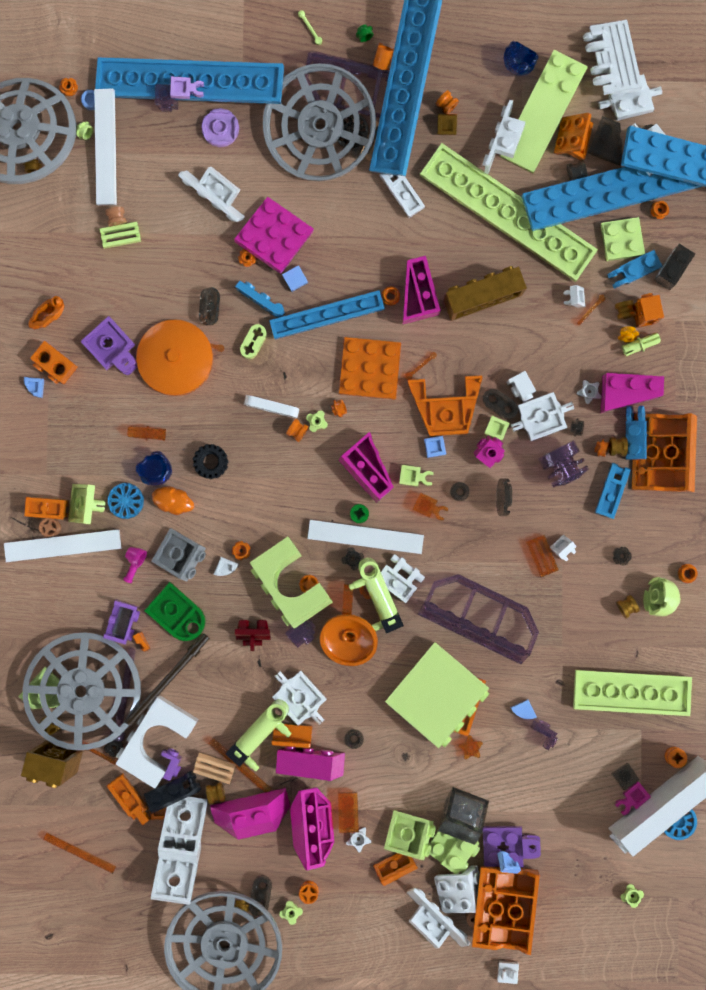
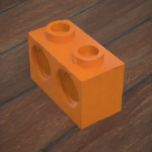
M653 293L644 294L633 305V310L636 311L634 318L637 328L655 325L664 318L660 295L653 296Z
M43 341L30 358L35 362L33 366L41 372L43 370L48 372V378L56 384L58 382L65 384L78 368V366L46 341ZM45 354H49V360L43 363L42 357ZM64 366V372L58 375L57 368Z

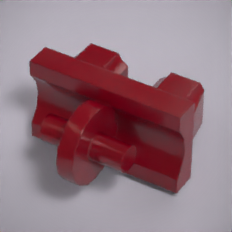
M239 620L238 627L235 629L236 640H243V646H250V651H255V646H262V640H271L267 620H258L257 629H249L250 622L248 620Z

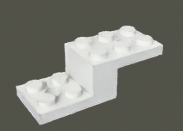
M187 797L167 806L158 847L159 859L151 893L152 900L186 905L191 904L208 799ZM184 812L191 815L187 821L180 819V815ZM172 877H178L180 883L176 886H171L169 880Z

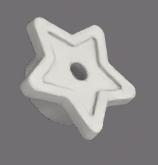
M583 380V388L577 392V395L584 397L586 404H589L592 399H600L601 395L598 392L599 382L592 384Z
M365 827L358 831L352 828L349 829L351 837L346 842L347 845H352L358 852H361L365 844L371 843V840L366 836Z

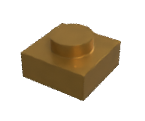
M438 114L437 134L456 135L458 114Z

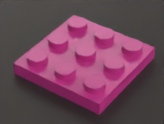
M267 197L235 237L234 242L281 274L311 236L314 228Z

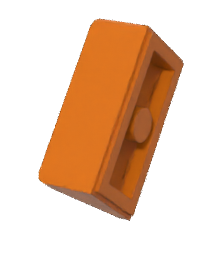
M399 853L373 865L383 886L418 869L413 857Z

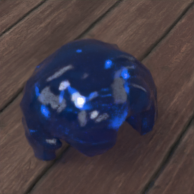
M512 41L505 48L503 59L505 67L510 72L518 76H524L534 70L539 56L523 44Z
M154 451L151 455H146L144 460L137 463L135 471L144 484L156 486L162 485L169 480L172 475V466L168 458L161 451Z

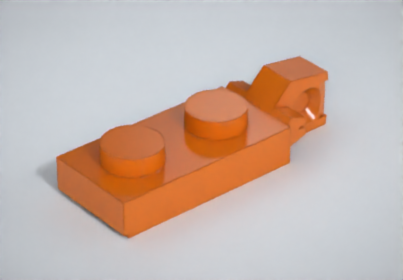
M124 773L107 785L109 791L129 817L131 816L133 820L137 818L142 825L151 819L146 812L148 809L146 803Z

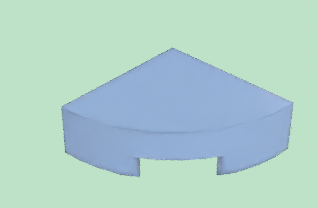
M24 377V384L28 391L38 398H43L44 379Z
M528 699L510 707L521 718L534 719L537 717Z
M504 851L497 853L501 872L518 874L521 871L518 862H515L509 856L510 854Z

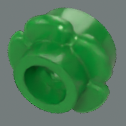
M364 24L357 29L356 37L360 42H367L374 36L372 32L373 27Z

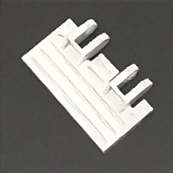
M627 20L590 26V32L585 33L583 36L586 42L596 41L585 46L587 52H595L597 65L592 67L590 72L592 75L607 73V75L595 77L593 85H604L602 87L604 95L641 91L642 83Z

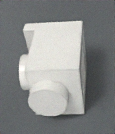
M526 371L506 382L507 385L512 384L511 391L516 398L519 397L523 403L532 399V394L536 392Z

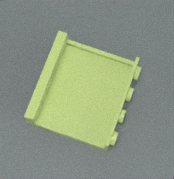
M434 642L385 702L436 747L440 748L441 746L446 747L452 740L450 735L454 730L458 733L465 724L462 722L466 716L471 717L477 710L475 705L479 700L483 702L490 693L487 692L489 690L488 686Z

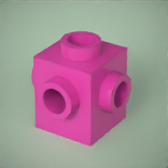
M488 435L478 442L476 446L478 448L474 451V455L491 468L495 462L499 463L504 457L503 442L497 437L492 439Z

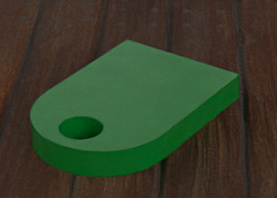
M169 582L144 610L168 633L181 641H190L197 638L205 628L206 619L202 609L172 582ZM192 622L196 623L199 627L198 632L194 634L188 630V626Z

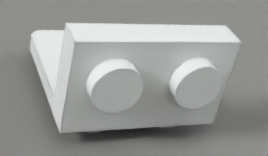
M470 866L463 874H438L434 877L441 909L444 913H476L480 877L478 866Z

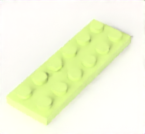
M575 670L573 709L690 716L692 677Z

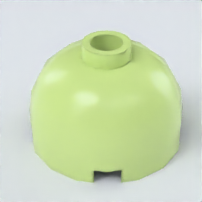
M655 577L648 583V585H651L649 591L645 590L644 608L650 612L648 613L650 615L668 616L680 604L679 589L672 581Z

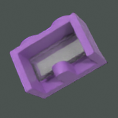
M116 599L103 638L125 645L127 640L131 641L135 631L131 629L132 624L138 621L140 611H137L138 606Z

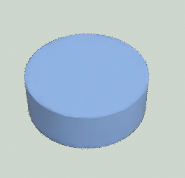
M86 90L81 96V102L87 110H95L94 90Z

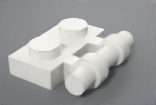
M394 554L390 560L396 564L395 567L392 569L386 565L381 574L388 590L406 603L417 589L412 584L413 580L416 579L421 583L425 576L419 573L420 570L414 569L407 564L403 557L399 558ZM400 569L409 574L407 579L398 574Z

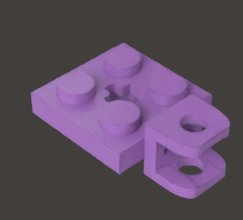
M110 316L81 340L82 344L106 370L115 365L123 374L130 375L138 368L136 359L129 352L135 344ZM106 339L113 340L111 347H104Z
M522 826L483 827L484 867H500L497 853L501 851V849H498L501 842H505V845L509 846V849H506L505 852L510 854L509 856L515 862L517 861L520 867H524L523 859L540 857V837L537 835H522Z

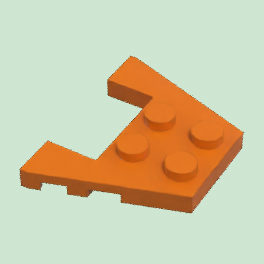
M482 375L465 376V397L427 399L425 379L408 380V386L429 437L468 434L482 382Z

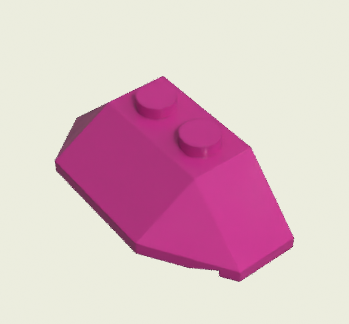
M317 787L299 790L290 807L293 847L304 869L308 871L324 867L325 860L333 847L331 802Z
M283 788L210 805L214 823L239 840L275 832L290 808L287 790Z

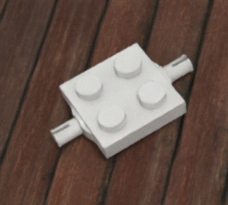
M644 74L640 75L641 91L617 95L609 94L608 100L598 102L599 110L610 107L615 114L616 121L651 113L654 111L652 97L662 95L661 86L650 89Z
M554 392L520 404L517 407L521 415V421L511 424L512 431L524 428L528 433L530 441H534L566 429L564 413L574 410V406H571L573 403L570 402L561 406Z
M281 671L274 676L282 686L272 698L274 700H283L288 704V715L298 726L310 717L318 725L325 720L317 710L327 698L302 671L290 679H287Z

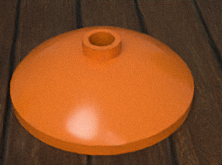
M343 614L335 616L325 623L320 634V644L324 653L334 662L345 666H358L366 663L374 656L378 646V637L372 625L365 619L355 615Z

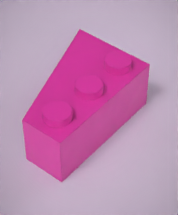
M426 256L407 260L402 325L440 314L441 310Z
M604 374L602 376L600 414L662 397L664 394V376Z
M370 432L346 451L338 460L375 503L394 488Z
M285 746V748L278 749L276 773L332 781L342 777L344 774L345 753L333 752L331 750L320 751L314 750V748L296 749V747Z

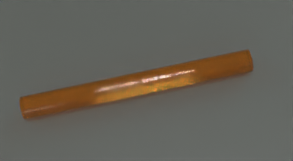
M213 737L208 744L230 763L235 764L225 754L228 750ZM242 764L240 767L238 765L235 766L265 793L272 789L245 764Z
M46 833L43 840L112 874L116 869V866L49 833Z

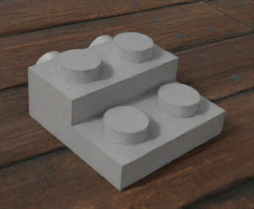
M170 528L154 555L152 562L187 582L188 579H192L195 576L197 563L204 560L206 548Z

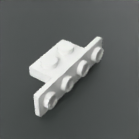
M509 100L507 106H503L501 112L502 121L498 122L495 128L497 135L495 139L492 138L490 141L489 149L491 151L489 155L486 154L482 166H485L484 173L486 174L490 171L496 153L510 158L514 157L524 130L525 121L510 117L513 107L512 100Z
M208 167L201 180H198L188 171H182L178 174L185 185L196 189L199 196L211 201L212 206L225 212L226 217L231 221L239 222L245 218L243 214L231 206L240 189L214 168Z
M419 888L408 889L406 893L419 905L408 921L436 949L440 948L449 935L461 947L470 945L471 942L467 939L468 936L462 930L457 929L453 925V921L449 917L444 916L435 903L429 902L422 890Z

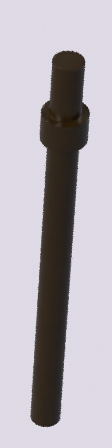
M203 634L194 645L192 644L187 649L188 652L126 719L125 722L130 727L188 662L201 652L200 649L210 639L206 634Z

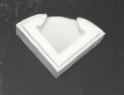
M220 557L214 575H229L236 570L239 564Z

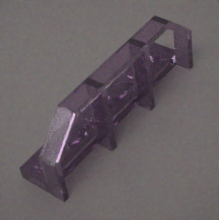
M313 50L308 52L306 65H311V63L331 64L344 68L347 71L349 70L352 74L360 75V72L368 74L367 77L377 79L372 100L374 109L381 79L384 77L386 82H388L390 69L382 70L374 67L372 64ZM309 73L304 74L308 84L312 85ZM342 77L340 89L343 91L345 90L347 80L345 77ZM312 91L316 101H326L321 99L317 91ZM340 95L338 96V101L333 104L336 108L344 110L350 107L349 105L342 104L343 98ZM362 109L358 111V113L370 116L369 110ZM375 112V116L380 118L381 113Z
M459 574L434 581L418 612V615L519 664H522L531 655L539 634L528 607ZM458 582L472 589L460 618L455 616L453 612L445 611L430 602L435 588ZM476 592L503 604L491 633L488 629L480 628L465 619ZM507 607L522 613L532 636L526 650L523 646L513 644L502 636H496Z

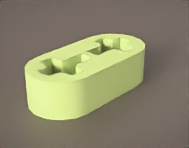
M253 325L246 335L240 348L244 358H255L263 345L267 332L262 325ZM261 329L263 336H258L256 341H254V330L258 331ZM251 343H254L252 346L254 352L246 355L244 348H249Z

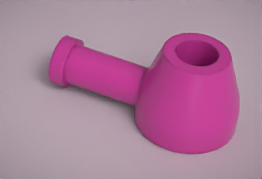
M130 547L127 550L125 558L131 565L126 576L123 578L125 582H133L132 579L137 568L143 564L147 551Z

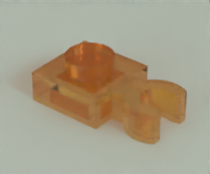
M420 492L412 510L428 518L433 513L438 520L443 521L444 518L439 516V511L444 510L448 512L449 509L445 506H436L438 500Z

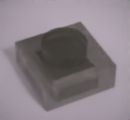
M629 763L624 764L611 773L623 791L640 780Z

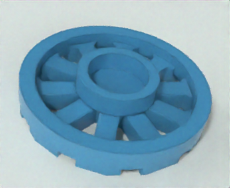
M122 483L115 486L108 496L110 511L122 519H130L137 516L144 506V496L141 490L130 483ZM125 486L129 487L127 493L125 492ZM118 488L121 489L122 495L117 492ZM135 489L136 492L130 495L132 490ZM115 494L119 499L112 498V495ZM136 496H140L139 500H134ZM118 502L115 506H112L111 503ZM134 503H137V504H139L140 506H139V508H137V507H135L133 504H134ZM121 507L119 513H116L115 510ZM130 508L134 510V514H131ZM124 509H126V516H123Z
M691 809L689 814L683 816L672 825L670 831L667 832L665 830L664 833L675 840L689 838L697 827L695 812ZM688 825V826H691L692 828H691L690 830H688V829L686 828V826ZM677 829V835L674 836L673 834H674L675 830ZM682 829L685 831V835H682Z

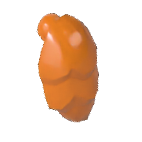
M54 296L44 301L34 311L33 316L29 320L28 327L34 330L45 328L51 322L57 320L62 315L65 307L63 300L59 296Z
M164 486L154 490L152 493L154 504L164 512L180 515L194 509V503L188 497L186 491L175 489L171 486Z

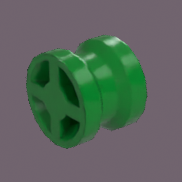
M362 504L354 505L350 511L351 519L355 523H364L369 517L368 508Z

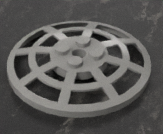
M318 63L297 68L283 78L282 90L296 78H298L302 89L292 96L286 106L283 104H266L263 133L267 147L278 164L298 178L309 181H327L341 177L353 170L363 160L372 145L376 128V116L372 99L360 80L341 67ZM324 71L335 73L332 85L323 83L309 85L304 74ZM342 77L349 79L355 84L365 99L355 104L351 97L339 88ZM328 90L330 92L326 101H315L312 91ZM337 94L346 100L350 106L349 108L340 112L333 105ZM305 95L308 105L301 112L292 109L294 104ZM367 106L370 111L371 120L368 139L358 135L360 128L358 111ZM272 109L283 113L281 123L283 137L273 141L270 131ZM351 115L354 116L353 133L343 130V119ZM289 116L298 120V131L292 134L288 133ZM323 119L326 123L325 127L319 130L316 128V122ZM340 137L349 140L347 146L337 154L333 144ZM302 138L309 144L305 155L295 148L292 143L293 141ZM355 143L365 146L358 158L347 168L342 169L339 159L343 158ZM287 145L290 151L302 160L298 170L289 166L278 154L276 148ZM316 148H326L330 158L314 159L312 156ZM309 163L314 165L332 163L335 173L314 176L305 174Z
M15 78L0 83V89L9 85L21 84L19 90L9 91L0 95V143L9 148L8 156L0 154V161L7 163V175L0 174V182L26 184L48 176L63 164L73 148L77 125L70 103L57 88L38 79ZM29 84H36L48 88L56 95L46 100L39 94L27 90ZM17 96L16 104L5 107L1 102L5 98ZM26 96L41 102L33 108L24 105ZM62 101L68 114L69 128L57 125L52 105ZM47 109L50 116V124L40 123L37 114ZM17 123H21V124H22L19 129H17V130H14V129H13V126H14L15 124H17ZM40 131L49 132L46 140L39 147L35 140L38 138ZM55 134L67 135L61 151L51 161L44 152L51 145ZM29 146L33 150L32 153L16 157L17 149ZM38 157L45 165L34 172L15 175V164L25 163Z
M73 633L53 640L34 657L24 678L23 703L30 723L42 737L54 745L65 749L90 750L112 742L127 729L129 725L125 721L119 727L111 718L117 712L122 697H134L127 718L136 710L140 703L141 681L133 659L118 643L103 638L104 636L99 634ZM81 639L80 650L65 653L58 658L50 651L51 648L64 641ZM89 639L106 643L118 653L108 660L99 653L88 651ZM44 655L51 664L44 672L40 686L29 685L33 669ZM79 656L78 668L67 671L61 664L66 659ZM87 656L95 658L105 665L97 672L86 668ZM122 659H125L132 672L134 689H122L121 677L115 668ZM55 668L62 678L58 686H46L47 680ZM109 671H111L115 679L116 689L105 688L102 677ZM80 685L86 688V694L83 697H79L76 694V688ZM28 693H35L40 696L41 706L47 716L40 724L37 723L31 712ZM45 694H57L60 705L53 712L48 707ZM104 696L116 697L113 707L106 714L100 707ZM66 710L75 715V725H67L57 718ZM94 712L101 719L93 725L83 727V715ZM53 722L63 730L74 732V744L57 740L44 730ZM103 725H106L113 732L110 736L98 742L82 744V733L94 731Z
M215 891L199 895L191 900L190 905L185 904L179 909L168 927L164 953L170 974L183 990H199L185 979L193 971L204 979L215 982L214 990H222V984L236 983L244 979L247 980L251 990H265L274 980L279 970L282 959V939L277 923L260 903L244 894L232 891ZM210 897H227L226 905L213 906L202 910L196 904L198 901ZM235 898L252 904L263 914L254 918L245 910L234 907ZM189 908L196 916L189 923L185 934H173L179 918ZM225 911V918L221 921L213 922L208 914L213 912ZM233 912L242 915L249 922L243 926L232 922ZM201 920L207 926V929L203 935H192L191 932L194 926ZM267 921L271 923L276 936V950L265 947V937L260 925ZM254 928L259 937V945L248 943L246 933ZM221 941H227L230 944V946L228 948H222L219 943ZM172 942H184V953L189 965L181 972L178 970L173 959ZM190 943L201 944L202 954L196 959L193 958ZM247 951L258 953L256 960L248 968L243 961ZM263 956L275 958L269 974L258 984L253 973L260 966ZM207 961L217 967L216 975L208 973L200 966ZM237 965L242 972L235 976L224 977L225 968Z

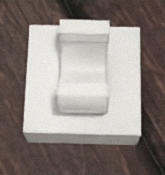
M574 285L570 286V290L563 292L564 295L571 296L569 301L564 302L565 305H572L577 308L585 307L583 287Z
M562 535L549 547L553 553L565 561H568L566 556L570 552L576 553L574 549L576 545L565 535Z
M499 960L497 981L499 983L517 984L519 963Z

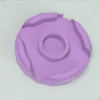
M222 108L213 109L203 118L201 125L202 134L212 146L226 147L232 144L238 137V120L229 110Z

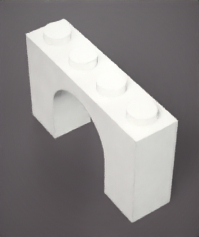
M160 695L148 707L149 711L146 716L144 714L141 715L137 722L139 727L136 732L132 731L126 740L129 742L126 748L122 747L116 756L118 758L116 765L154 789L159 785L167 768L146 754L143 747V738L146 731L153 726L162 725L187 738L199 720Z

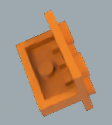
M590 113L567 116L561 119L554 149L555 154L567 153L579 160L586 158L593 122L590 121Z

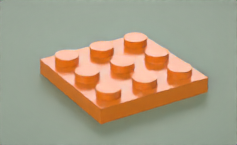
M344 337L339 395L396 400L401 342Z

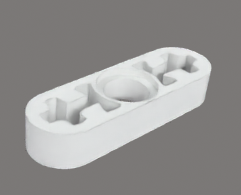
M250 395L245 397L244 405L291 418L298 417L299 408Z

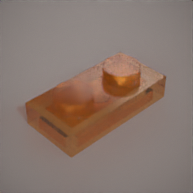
M338 792L339 833L359 832L357 792Z

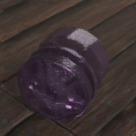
M574 440L538 458L543 470L553 468L554 471L547 476L548 479L557 476L558 480L551 483L553 488L566 485L580 478L589 470L587 465L580 469L577 466L585 460L584 458L574 460L573 457L580 452Z

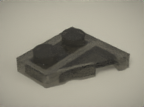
M602 116L588 154L622 166L620 123Z

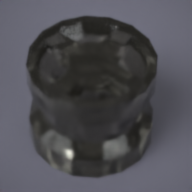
M583 160L578 161L577 164H567V174L570 181L587 177V168Z

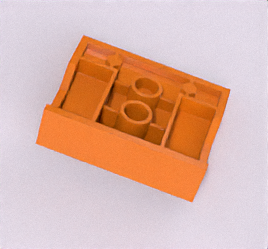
M692 413L683 415L645 414V421H647V458L633 460L631 490L695 492L697 416ZM634 414V421H639L638 414Z
M500 867L480 868L472 947L490 950L506 948L519 950L527 955H531L540 879L538 870L521 868V871L515 874L501 872Z

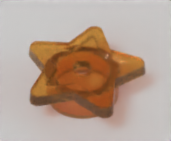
M468 735L467 740L464 743L458 744V747L464 751L465 760L471 756L480 758L479 749L483 742L474 741L472 736Z

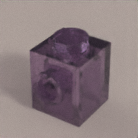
M308 619L295 629L293 627L290 628L285 634L298 648L303 643L308 645L315 638L313 634L316 632L314 630L316 626Z

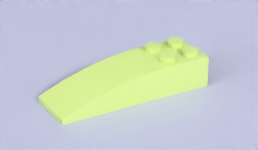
M553 50L518 119L525 121V127L514 157L510 158L500 155L501 158L534 174L588 66Z

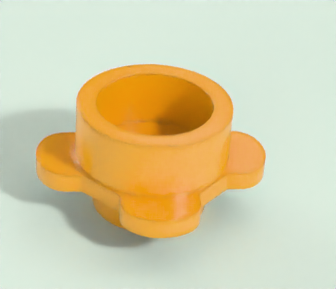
M632 326L621 328V335L618 336V340L633 342L637 339L636 336L639 335V332Z

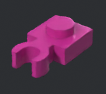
M636 781L623 792L626 798L617 800L614 805L619 807L621 804H624L625 809L621 813L627 815L632 805L635 809H638L651 796Z

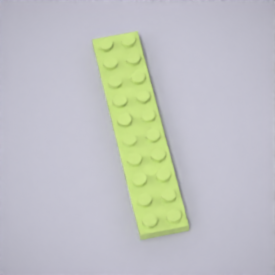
M443 143L440 144L420 173L422 178L574 282L577 281L598 251L597 248L561 224L532 231L522 197L490 175L484 173V171Z

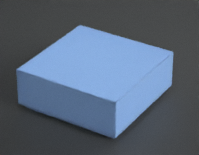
M299 265L282 274L291 292L308 283Z
M443 436L424 439L427 458L446 455Z

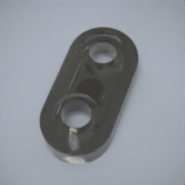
M214 287L203 289L200 295L199 320L205 326L216 324L219 317L220 294Z
M489 389L484 393L482 400L487 408L504 419H512L516 416L518 406L512 399L497 389ZM489 396H494L495 402H490ZM510 407L511 412L506 413L504 408Z
M261 875L255 878L250 897L257 902H261L267 911L272 890V882L269 877ZM264 882L266 887L261 888L259 883ZM249 903V910L254 916L263 914L258 908Z

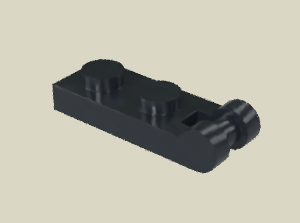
M189 771L184 776L145 793L144 797L151 814L198 793L201 790V786L195 780L196 774L193 771ZM189 783V787L184 789L183 785Z

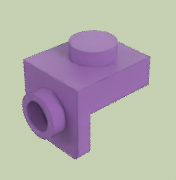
M168 748V750L164 749L161 753V756L171 760L163 776L168 781L173 776L177 777L181 769L178 765L182 756L178 755V751Z

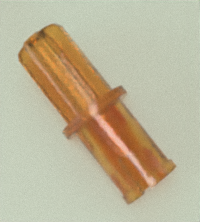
M129 426L127 435L133 438H143L146 441L148 439L165 441L166 429L149 428V426Z

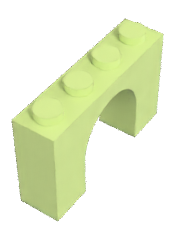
M286 537L251 561L250 564L253 567L251 569L252 574L256 579L260 578L263 582L261 587L267 595L270 593L273 597V600H271L276 610L280 609L284 614L281 618L287 626L291 625L295 629L333 603V601L320 583L297 597H286L280 593L278 577L281 571L302 556L291 539Z

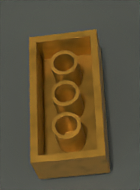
M509 266L504 268L502 273L496 275L495 272L489 273L482 280L472 279L466 282L465 286L459 287V285L450 287L443 301L450 320L453 321L521 297L527 287L519 266L516 268Z
M45 741L26 753L21 776L26 777V781L33 783L42 781L46 782L45 785L48 787L57 788L78 773L83 750L65 749Z

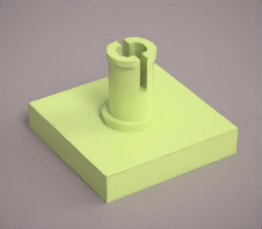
M72 484L68 522L91 524L92 511L104 512V507L96 506H105V501L94 500L95 485Z

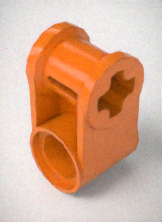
M379 43L373 66L382 70H389L394 49Z

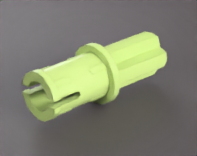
M653 333L643 338L638 337L637 340L622 345L623 353L627 357L639 351L644 352L646 348L660 343V336L658 333Z

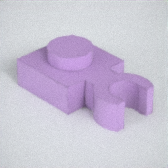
M171 76L170 97L190 99V94H194L198 98L204 97L203 92L196 90L198 87H204V82L196 81L191 83L190 78Z

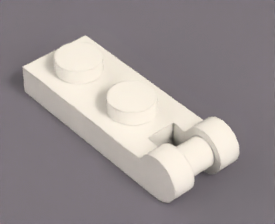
M380 174V178L391 191L408 218L425 208V205L405 176ZM396 176L398 179L392 182L391 178Z

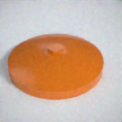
M166 320L151 327L141 338L136 354L137 367L143 380L155 391L169 396L186 395L198 389L207 380L213 365V351L208 338L197 326L183 320Z

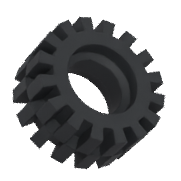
M206 444L203 447H199V450L194 453L193 467L200 476L206 479L219 478L228 468V456L219 446ZM209 454L215 455L218 459V464L213 469H207L203 463L204 458Z

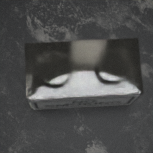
M679 243L672 250L654 281L671 290L678 283L695 253Z

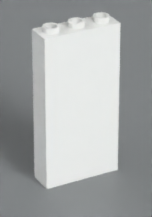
M699 756L694 758L650 794L651 798L638 809H631L627 815L621 817L608 828L612 833L610 835L611 839L625 854L629 852L632 856H635L706 798V760Z

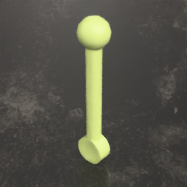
M300 10L298 16L303 19L314 36L315 44L321 45L322 38L317 36L306 19L305 12Z

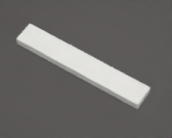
M94 89L96 205H117L115 90Z
M310 520L307 539L422 554L424 535Z
M120 530L4 543L6 562L122 549Z

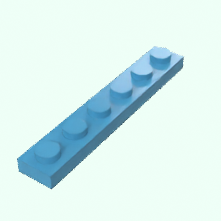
M380 290L269 321L274 339L276 340L382 311L385 308Z

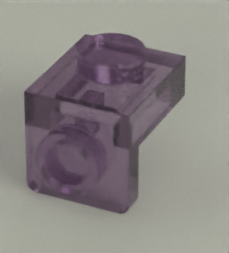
M156 84V106L163 112L178 110V101L170 97L171 85Z
M534 720L531 728L547 736L543 747L547 750L550 747L553 748L558 740V737H556L557 732L550 729L551 725L543 720L539 722Z

